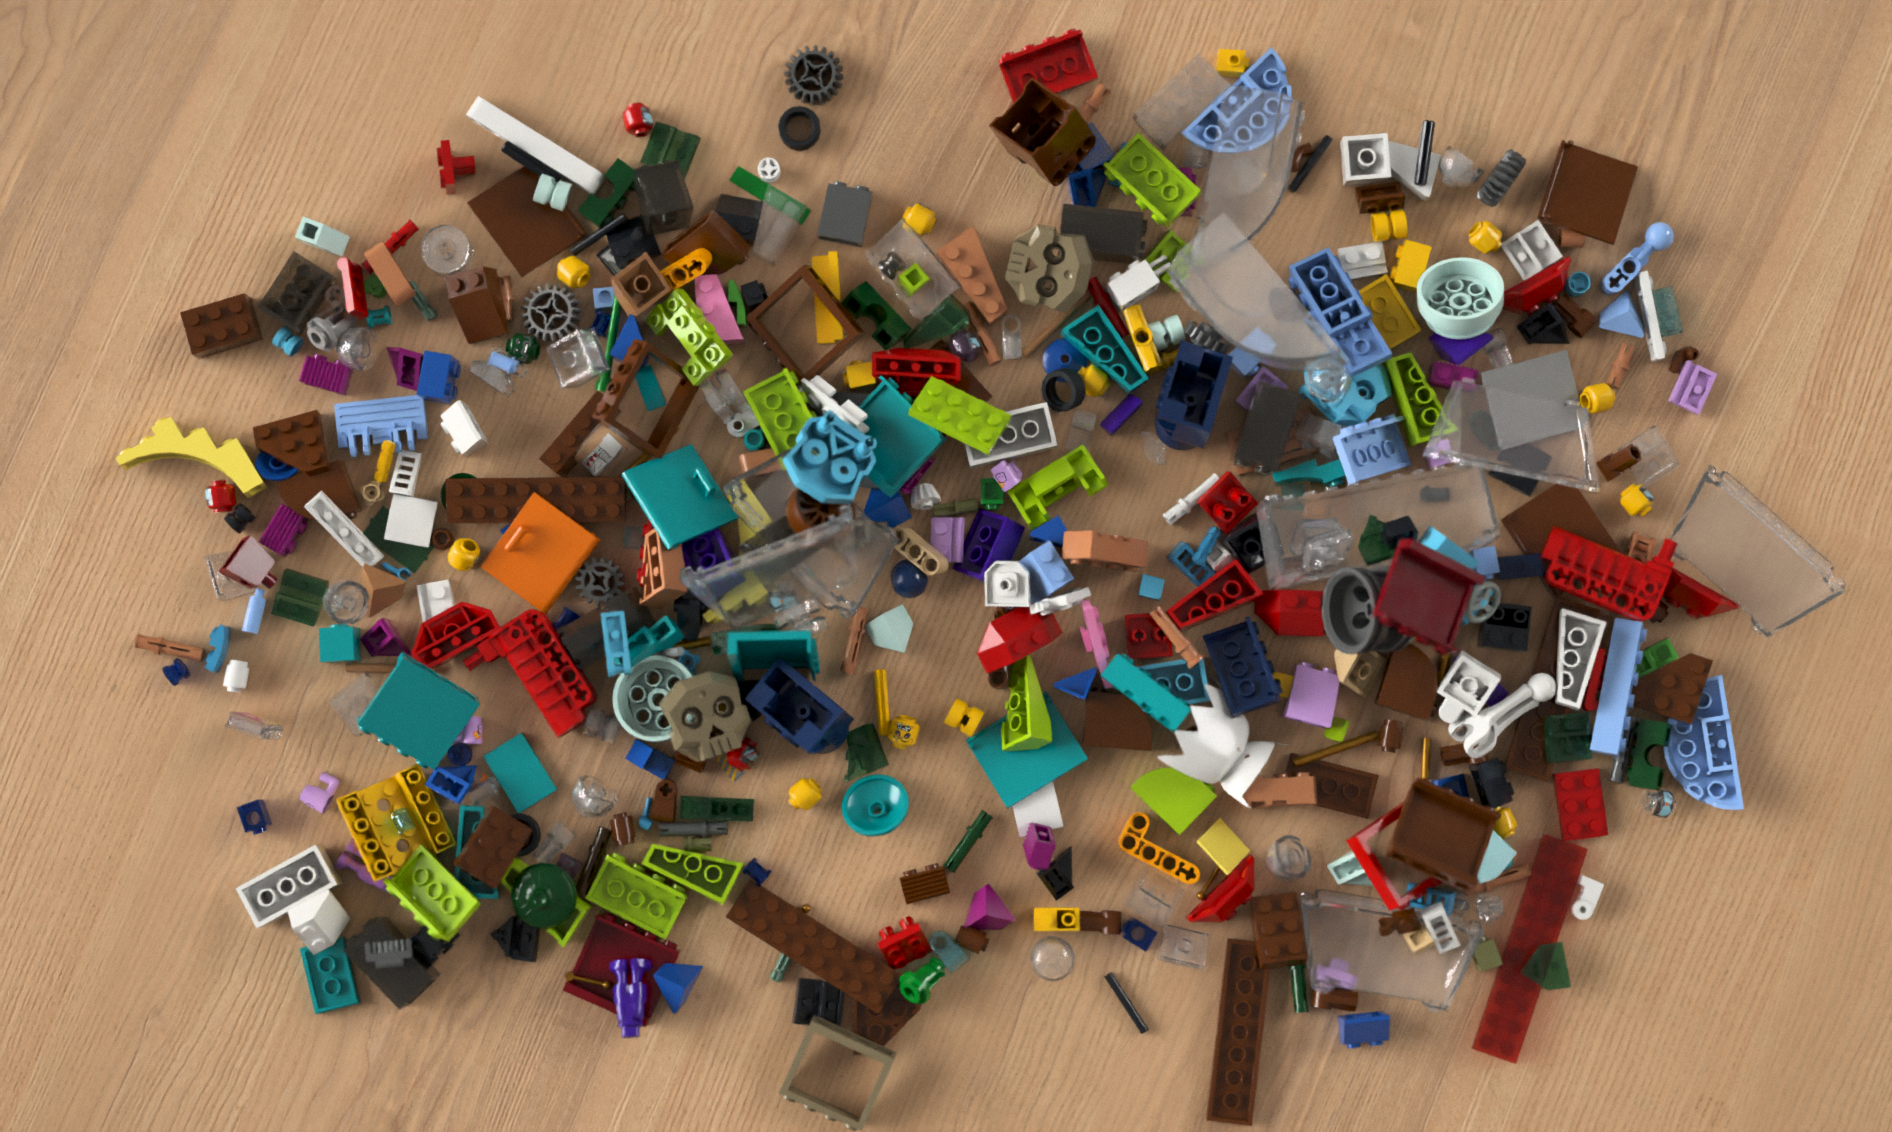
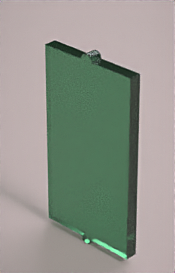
M382 506L376 516L370 519V524L363 534L382 551L413 573H416L422 563L428 560L427 556L434 548L432 542L430 541L428 548L384 539L390 510Z

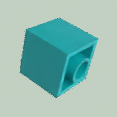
M348 624L330 625V628H319L320 662L341 663L361 661L360 628L349 626Z

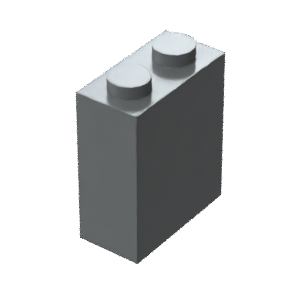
M834 181V184L828 183L818 230V239L862 247L872 201V192L868 191L869 188L864 186L851 188L847 187L846 183Z

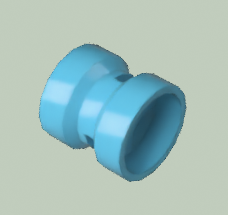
M1581 271L1573 273L1565 281V292L1571 297L1582 295L1590 287L1589 276Z
M285 326L275 334L272 340L274 346L284 349V353L290 357L299 351L304 342V339L298 335L294 336L291 330Z

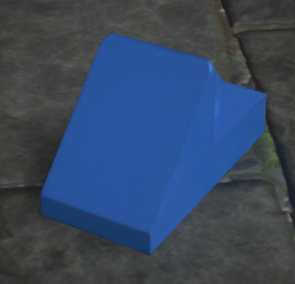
M638 739L635 740L625 758L639 768L645 769L663 780L666 779L676 761Z

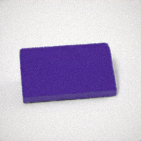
M1132 394L1127 395L1100 423V426L1110 436L1113 435L1142 406L1143 401Z

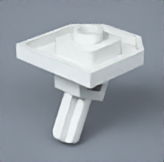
M995 561L984 572L985 606H1031L1030 572L1019 561Z

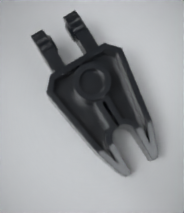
M688 577L686 578L687 592L674 600V612H677V626L684 635L682 641H696L702 626V613H706V600H703V596L695 590L691 578Z

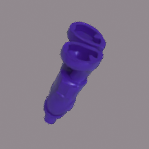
M638 958L630 960L632 972L631 985H627L628 960L619 959L609 963V970L616 974L618 982L613 987V1000L617 1010L618 1027L622 1029V1038L640 1037V1028L643 1026L644 1003L647 1000V985L642 983V976L644 972L651 969L652 963L650 960Z

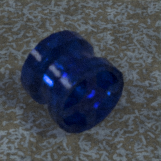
M179 658L173 660V664L170 666L166 665L162 668L164 675L174 686H177L181 679L191 676L190 671Z
M459 743L449 748L447 756L453 765L464 766L470 763L473 753L468 745Z

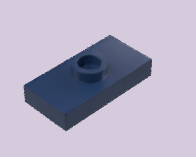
M1541 553L1497 557L1500 572L1497 573V580L1542 576V560L1539 559Z

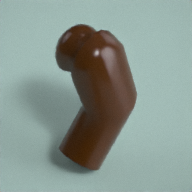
M1310 143L1290 150L1286 160L1289 171H1298L1301 158L1313 153Z
M1690 346L1677 350L1674 353L1668 371L1679 374L1683 363L1688 360H1696L1699 356V351Z

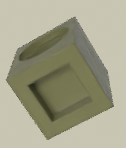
M1486 935L1479 936L1473 939L1474 943L1468 945L1477 971L1484 972L1503 965L1493 938H1486Z

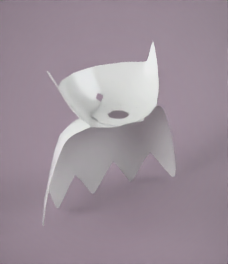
M1210 676L1221 687V685L1212 676ZM1205 684L1204 686L1213 708L1190 706L1198 732L1174 731L1184 755L1158 756V758L1170 767L1197 780L1209 784L1220 781L1223 789L1229 795L1250 808L1242 796L1266 764L1275 744L1280 743L1270 741L1247 742L1250 726L1244 714L1233 718L1223 691Z

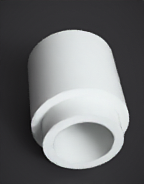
M230 659L229 665L226 666L223 686H228L227 691L241 693V689H246L249 674L248 662Z

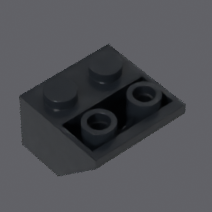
M1499 603L1494 614L1486 621L1480 623L1477 647L1521 653L1527 652L1532 607Z

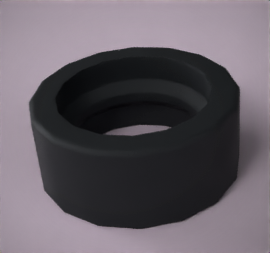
M802 106L792 107L780 117L778 124L780 138L790 149L797 151L808 150L819 140L821 133L820 122L816 114L809 108ZM795 116H804L812 123V134L804 141H795L787 134V124Z
M1060 368L1050 372L1045 376L1041 387L1044 401L1047 402V405L1052 410L1057 412L1075 409L1081 405L1085 398V383L1081 375L1070 368ZM1059 377L1064 378L1071 387L1072 395L1067 403L1063 402L1056 393L1055 385Z
M512 814L510 815L511 817L527 824L532 829L531 841L527 846L521 848L517 856H525L533 852L539 845L541 839L540 827L537 821L529 815Z

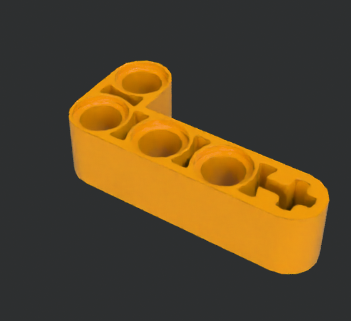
M699 248L662 269L660 273L671 288L664 296L702 275L712 262L711 253L705 248ZM679 269H682L686 274H682Z
M1141 812L1131 814L1118 839L1120 849L1186 884L1197 882L1200 877L1198 867L1143 839L1150 824L1149 818ZM1136 816H1142L1145 820L1144 826L1140 829H1136L1133 826V819ZM1126 836H1132L1135 841L1134 846L1130 849L1124 848L1122 843ZM1148 846L1155 850V854L1151 859H1145L1143 856V850ZM1167 857H1172L1175 865L1172 869L1167 870L1163 866V860ZM1180 862H1183L1181 867L1186 870L1193 868L1192 873L1195 874L1193 878L1189 877L1186 880V875L1178 871V875L1174 874L1179 869Z

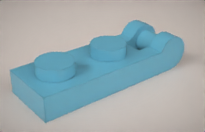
M624 611L601 613L608 677H613L619 673L629 675L631 674V664ZM622 657L623 664L614 665V658Z

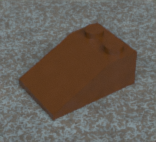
M482 266L445 277L449 301L468 344L509 334L496 269Z

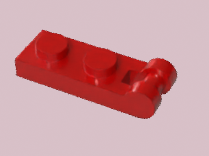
M341 257L337 262V267L342 271V286L345 293L347 313L363 320L369 316L362 268L359 264L351 262L350 259Z
M1598 648L1581 703L1584 711H1594L1598 708V701L1595 698L1597 690H1601L1603 677H1600L1602 668L1605 669L1608 657L1605 655V649Z

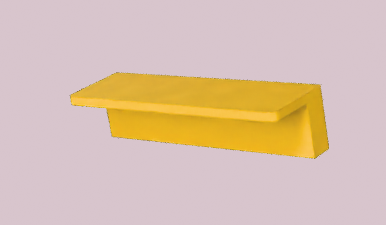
M830 251L828 252L829 255L813 256L812 268L841 302L838 252ZM814 293L817 343H839L844 339L843 327Z

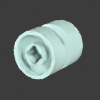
M542 173L533 201L543 205L550 203L551 208L563 212L572 184L562 180L555 182L554 177Z
M1177 314L1165 318L1163 323L1158 320L1147 324L1152 332L1157 351L1168 348L1170 343L1175 346L1180 344L1181 341L1186 342L1185 333Z

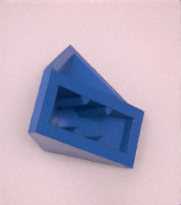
M1087 169L1068 175L1067 184L1075 213L1097 208L1096 204L1107 178L1103 173L1105 170Z
M871 489L862 514L863 518L877 523L887 521L888 526L891 528L912 518L899 491L892 497H889L880 489Z
M1094 667L1053 683V687L1084 701L1097 670Z
M477 765L437 766L425 783V786L452 803L460 805L473 784Z
M664 963L653 975L673 1014L677 1013L686 1002L703 966Z

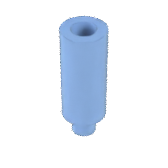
M256 588L254 596H250L242 631L258 634L266 599L263 598L265 590Z

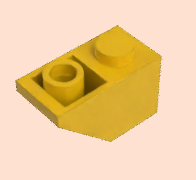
M1033 907L1034 931H1080V909L1077 907Z

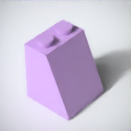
M1306 662L1294 665L1292 672L1294 678L1289 697L1285 700L1281 717L1324 729L1331 728L1340 683L1338 675H1335L1336 670L1323 667L1322 671L1313 669L1314 665Z

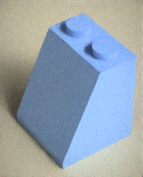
M1050 540L1019 561L1030 572V600L1033 604L1048 598L1070 584L1074 579Z

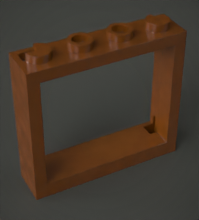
M811 265L800 267L746 317L750 323L748 324L750 329L762 337L763 345L769 351L774 352L777 356L776 361L781 367L795 373L799 382L796 385L802 386L801 380L803 378L810 381L816 375L822 374L866 334ZM802 279L806 281L848 333L843 340L805 374L759 319Z
M634 339L631 346L628 347L622 363L617 367V372L608 384L606 392L598 403L592 418L646 455L661 459L700 385L693 386L681 370L683 367L646 341ZM649 354L681 377V380L648 441H645L613 419V416L646 355Z

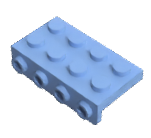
M1394 413L1382 419L1380 417L1368 423L1366 421L1355 425V429L1352 425L1341 429L1340 435L1332 437L1349 484L1411 465L1397 425L1398 422L1405 420L1403 415L1396 417Z

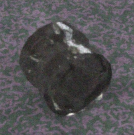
M890 251L887 254V258L878 263V267L886 277L893 280L897 277V272L903 271L906 268V264L897 253Z

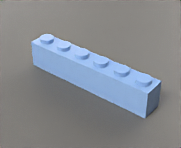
M1615 618L1590 747L1592 753L1620 757V752H1625L1626 739H1623L1624 731L1629 730L1631 717L1627 715L1629 708H1633L1635 695H1632V688L1638 684L1639 673L1636 672L1637 664L1642 662L1643 651H1640L1641 642L1646 641L1647 629H1644L1643 622Z

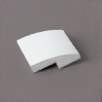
M1539 220L1516 233L1501 245L1523 280L1534 276L1563 257Z
M394 493L384 539L429 548L438 502Z
M1053 781L1012 806L1020 838L1027 835L1028 827H1030L1029 823L1031 822L1049 826L1052 830L1064 827Z

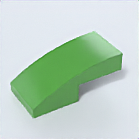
M728 280V302L730 305L737 306L738 327H748L743 298L735 282Z
M1669 637L1643 650L1642 662L1637 664L1636 667L1639 678L1679 658Z

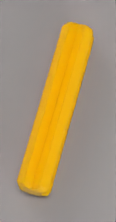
M878 669L874 670L878 734L885 736L888 735L890 728L886 671Z

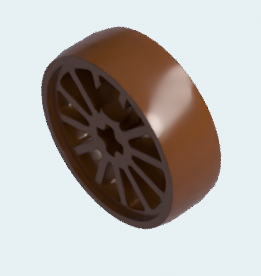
M796 488L787 502L786 515L791 528L801 539L812 545L825 547L841 541L849 533L855 521V507L853 501L850 504L832 505V503H821L804 491Z

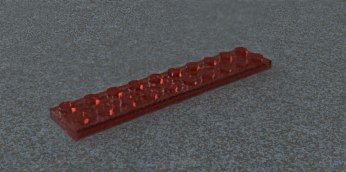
M1547 834L1542 835L1531 868V876L1527 880L1501 958L1503 965L1498 967L1472 1049L1514 1064L1517 1063L1588 850L1587 848Z

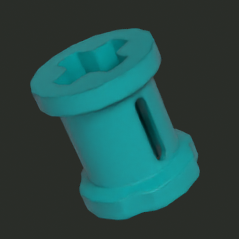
M389 305L376 310L368 309L369 317L366 320L370 329L376 325L393 324Z

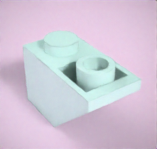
M303 217L295 238L307 245L343 257L350 236L327 225Z

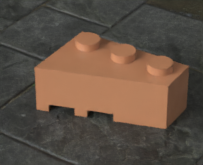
M654 528L645 534L643 563H646L645 577H641V584H644L643 598H639V605L662 609L687 592L682 543L676 549L671 548L668 550Z
M1310 772L1296 773V777H1287V774H1274V778H1265L1264 775H1258L1243 794V798L1250 809L1317 804L1316 777L1310 776Z

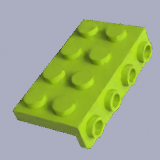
M1139 132L1109 163L1105 162L1103 164L1105 168L1103 173L1112 182L1116 179L1121 184L1119 188L1128 197L1132 194L1137 199L1135 203L1143 211L1148 209L1152 213L1150 217L1159 226L1163 224L1168 228L1202 194V191Z
M787 368L743 391L784 472L787 469L783 459L797 444L796 437L809 418L817 417L814 410L809 412L806 406L809 401L804 391L799 392L795 384L799 382L793 371L789 372ZM811 450V453L816 456L817 452Z
M933 376L930 377L908 412L909 416L989 455L1003 431L1008 428L1011 415L1005 411L997 409L985 401L977 399L965 391L957 389Z
M423 845L419 846L392 879L386 877L383 880L387 885L386 890L394 897L398 896L402 900L400 902L401 906L408 911H412L415 914L414 919L421 925H426L430 929L428 933L436 940L443 939L449 942L482 904Z
M615 852L613 855L607 854L585 899L666 940L689 894L685 893L686 889L676 883L673 886L665 883L666 878L656 873H653L652 876L644 872L645 867L637 863L630 865L624 862L625 857Z

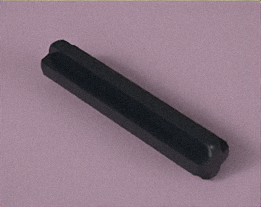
M1424 120L1422 123L1414 184L1417 186H1425L1427 184L1435 122L1431 120Z
M506 141L501 149L503 153L541 177L543 173L554 177L555 182L562 179V175L512 142Z

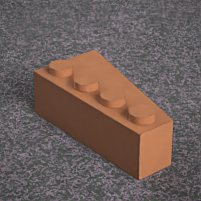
M972 226L939 249L937 256L990 327L1007 315L1008 310L975 228Z
M1093 530L1064 531L1062 559L1071 560V564L1084 565L1085 562H1089L1088 566L1102 567V564H1106V569L1119 570L1120 567H1124L1123 571L1137 572V568H1146L1148 541L1123 538V536L1110 535L1109 533H1097V531Z

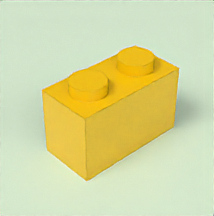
M1405 240L1402 245H1398L1395 254L1398 262L1396 266H1392L1389 276L1390 279H1393L1392 283L1395 287L1417 293V284L1421 275L1426 270L1432 246L1410 240Z

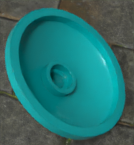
M881 774L869 775L853 783L846 791L842 801V814L847 825L854 832L869 837L882 836L894 831L905 820L909 810V798L904 786L893 777ZM877 811H882L880 814H875Z

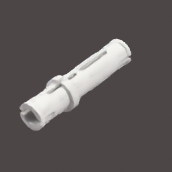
M1213 473L1211 477L1183 499L1179 498L1176 505L1162 514L1163 518H1166V522L1172 526L1184 514L1188 515L1191 513V509L1197 505L1196 501L1220 478Z

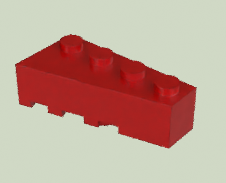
M1234 559L1166 610V614L1177 628L1183 632L1258 601L1264 593L1237 559Z

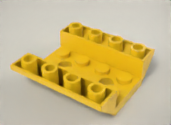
M419 764L399 771L396 775L365 789L356 790L336 799L374 882L396 874L420 845L425 846L434 856L457 845L432 790L425 786L427 780ZM379 800L387 801L389 805L387 811L378 809L377 802ZM402 840L407 843L408 848L406 852H400L396 848L397 841Z

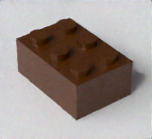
M245 293L180 312L191 353L199 359L263 340L252 299Z
M490 806L453 864L488 887L496 889L531 834L532 829L496 806Z
M1296 892L1251 897L1249 910L1260 970L1305 965L1308 960V953Z

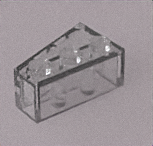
M767 184L752 252L755 257L774 267L805 216L807 208L806 205L770 184Z

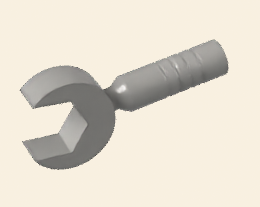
M683 647L667 648L653 655L666 657L682 656L685 650Z

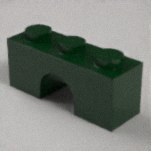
M619 158L616 159L604 175L614 185L612 195L606 199H600L590 193L577 210L581 216L599 229L614 219L613 215L618 209L621 210L626 205L627 197L631 191L634 193L641 184L640 174Z
M867 281L851 290L841 303L855 319L866 316L875 322L877 330L872 334V337L884 350L891 349L899 344L912 329Z
M1640 719V723L1636 724L1635 737H1637L1636 746L1633 745L1631 750L1633 764L1627 773V781H1630V786L1659 791L1662 788L1665 769L1652 766L1648 756L1651 749L1656 746L1669 747L1671 724L1647 719Z

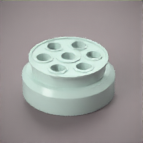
M1451 258L1440 261L1429 267L1421 275L1417 284V306L1420 314L1431 330L1446 338L1469 339L1483 334L1494 324L1496 317L1503 308L1504 283L1502 277L1491 265L1477 259Z
M653 655L631 667V674L624 675V673H621L616 681L613 691V708L618 721L626 731L639 739L650 742L670 741L669 733L672 728L670 725L667 728L662 727L661 720L665 715L661 707L656 705L655 699L660 694L666 696L671 689V682L675 678H679L681 681L694 675L685 665L666 656ZM653 673H658L659 681L652 685L650 683V676ZM637 689H642L644 696L641 700L636 701L634 693ZM647 710L649 712V719L646 722H641L640 713ZM688 715L686 719L689 723H692L693 717Z

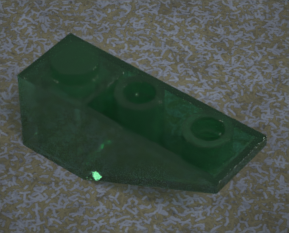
M681 796L680 818L753 822L754 799Z

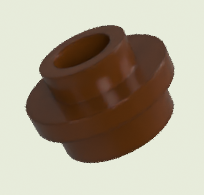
M439 528L432 533L431 542L436 549L447 550L452 546L454 536L450 530ZM440 536H446L447 540L445 543H440Z

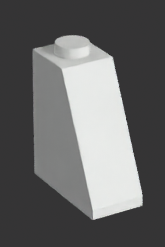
M1389 141L1391 176L1419 199L1427 201L1431 194L1441 155L1431 152L1427 184L1425 186H1417L1414 184L1419 149Z

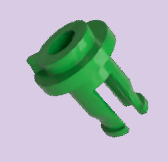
M930 958V962L923 965L915 973L907 971L900 976V990L908 1001L923 1004L930 999V989L938 982L940 977L946 975L944 972H940L945 968V965L938 958Z

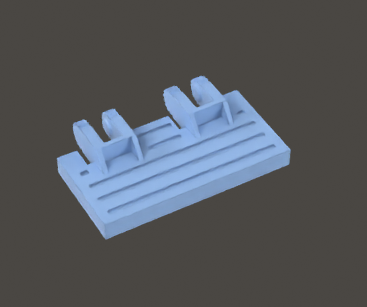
M418 395L334 404L338 448H350L351 457H357L358 454L356 437H362L363 452L365 456L371 455L370 436L373 437L374 445H381L384 440H391L396 444L395 452L402 451L400 432H407V445L410 451L415 450L414 431H417L418 440L429 439L425 400Z

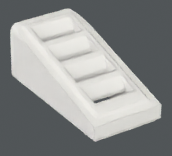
M406 450L399 452L390 484V493L414 497L422 453ZM404 457L414 458L415 462H406L403 459ZM402 466L413 467L412 471L401 470ZM400 474L411 476L410 480L400 478ZM398 484H408V488L398 487Z
M1441 902L1421 909L1420 912L1439 954L1461 946ZM1441 921H1445V922H1443V923H1441V924H1438V925L1432 927V925H1434V924H1436V923H1439V922H1441ZM1448 929V931L1436 935V933H1439V932H1441V931H1444V930ZM1452 936V939L1441 944L1439 943V941Z

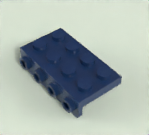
M1249 616L1245 617V622L1203 636L1233 718L1280 702L1279 694L1283 693L1279 680L1274 681L1272 674L1275 671L1271 660L1267 661L1264 654L1267 653L1263 640H1258L1257 634H1260L1257 623L1256 621L1251 622Z

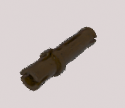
M601 826L598 827L594 842L588 848L590 852L576 885V891L588 894L602 856L607 852L605 848L612 830Z

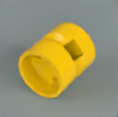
M1404 210L1391 211L1389 215H1386L1385 212L1371 214V231L1374 242L1388 241L1389 237H1392L1393 240L1407 238L1408 229Z
M956 698L944 724L954 729L959 727L960 732L972 737L984 711L974 706L969 708L967 702ZM964 714L970 718L968 722L962 720Z

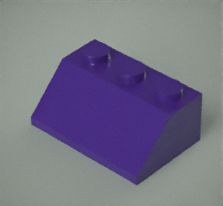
M979 508L964 541L963 563L955 562L952 569L985 583L984 572L995 561H1011L1025 527L1008 517Z

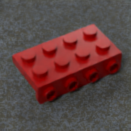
M1075 28L1067 30L1061 37L1055 38V36L1044 39L1042 44L1036 46L1029 44L1023 47L1020 52L1015 54L1014 52H1008L1001 56L998 66L1013 103L1023 93L1025 84L1031 78H1034L1055 94L1098 79L1081 29L1077 31Z

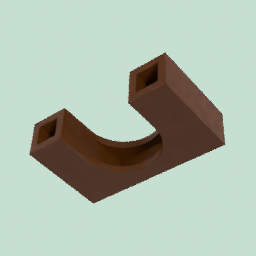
M598 390L539 458L560 477H566L578 463L575 460V456L581 446L599 427L603 426L592 418L598 403L604 396ZM619 408L615 412L613 419H616L622 412Z

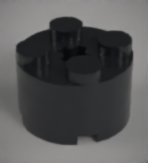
M422 925L420 927L421 930L416 935L413 934L410 939H412L413 953L430 968L439 959L438 956L441 953L445 955L454 946L453 943L461 935L457 931L449 942L443 939L436 940L428 933L430 929L426 925Z

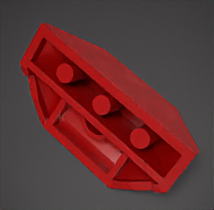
M1570 256L1504 291L1502 310L1519 315L1527 312L1529 315L1539 309L1538 304L1544 301L1549 304L1558 299V293L1563 290L1569 271Z
M893 348L873 352L872 376L882 382L879 378L880 375L887 380L891 377L900 386L897 390L901 394L906 392L909 396L918 397L931 376L943 380L951 386L957 384L961 380V357L944 350Z
M1672 568L1670 578L1662 597L1667 599L1666 603L1675 608L1682 607L1687 610L1686 614L1694 619L1717 615L1738 609L1739 604L1675 568Z
M1261 590L1264 594L1258 601H1255L1254 613L1277 636L1323 637L1326 634L1321 609L1324 591Z
M461 601L421 624L411 655L418 662L430 669H434L477 647L476 645L486 640L501 627L490 609Z
M1017 607L988 623L977 655L985 672L990 673L1046 646L1063 632L1053 613L1041 616L1040 612L1031 614L1029 607Z
M1248 854L1185 918L1189 922L1230 921L1237 914L1235 909L1240 904L1246 905L1251 900V897H1253L1251 893L1254 891V857Z

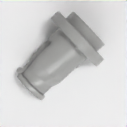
M342 307L338 313H333L324 320L318 317L313 318L307 323L309 340L315 347L324 351H331L337 346V338L345 333L349 327L352 328L356 325L355 316L350 314L344 317L343 313L346 309Z

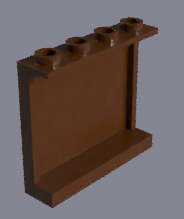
M1418 777L1410 785L1385 856L1462 891L1471 893L1478 886L1480 879L1477 876L1495 823L1502 815L1489 806H1481L1469 797H1461L1454 794L1449 788H1441L1434 785L1429 779Z

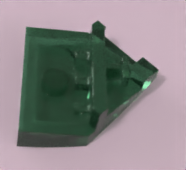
M1370 515L1358 544L1359 551L1367 566L1393 558L1397 549L1389 550L1387 546L1383 545L1380 535L1385 522L1377 520V517Z
M1563 941L1539 945L1521 973L1546 990L1571 987Z

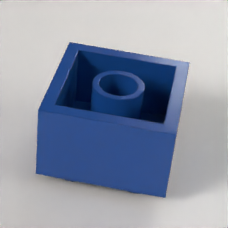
M424 351L417 395L425 401L451 405L452 400H455L457 396L455 382L456 378H459L461 374L459 361L449 354Z

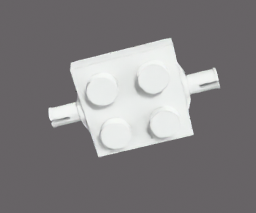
M1078 587L1068 590L1067 593L1031 604L1029 608L1031 614L1040 612L1042 616L1056 610L1061 611L1078 605L1083 601V598L1091 596L1089 587Z

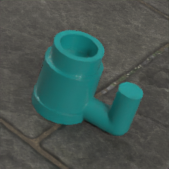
M761 428L759 430H749L745 434L744 444L750 452L765 449L767 440Z

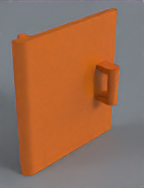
M534 492L483 562L481 568L538 610L547 614L601 539Z

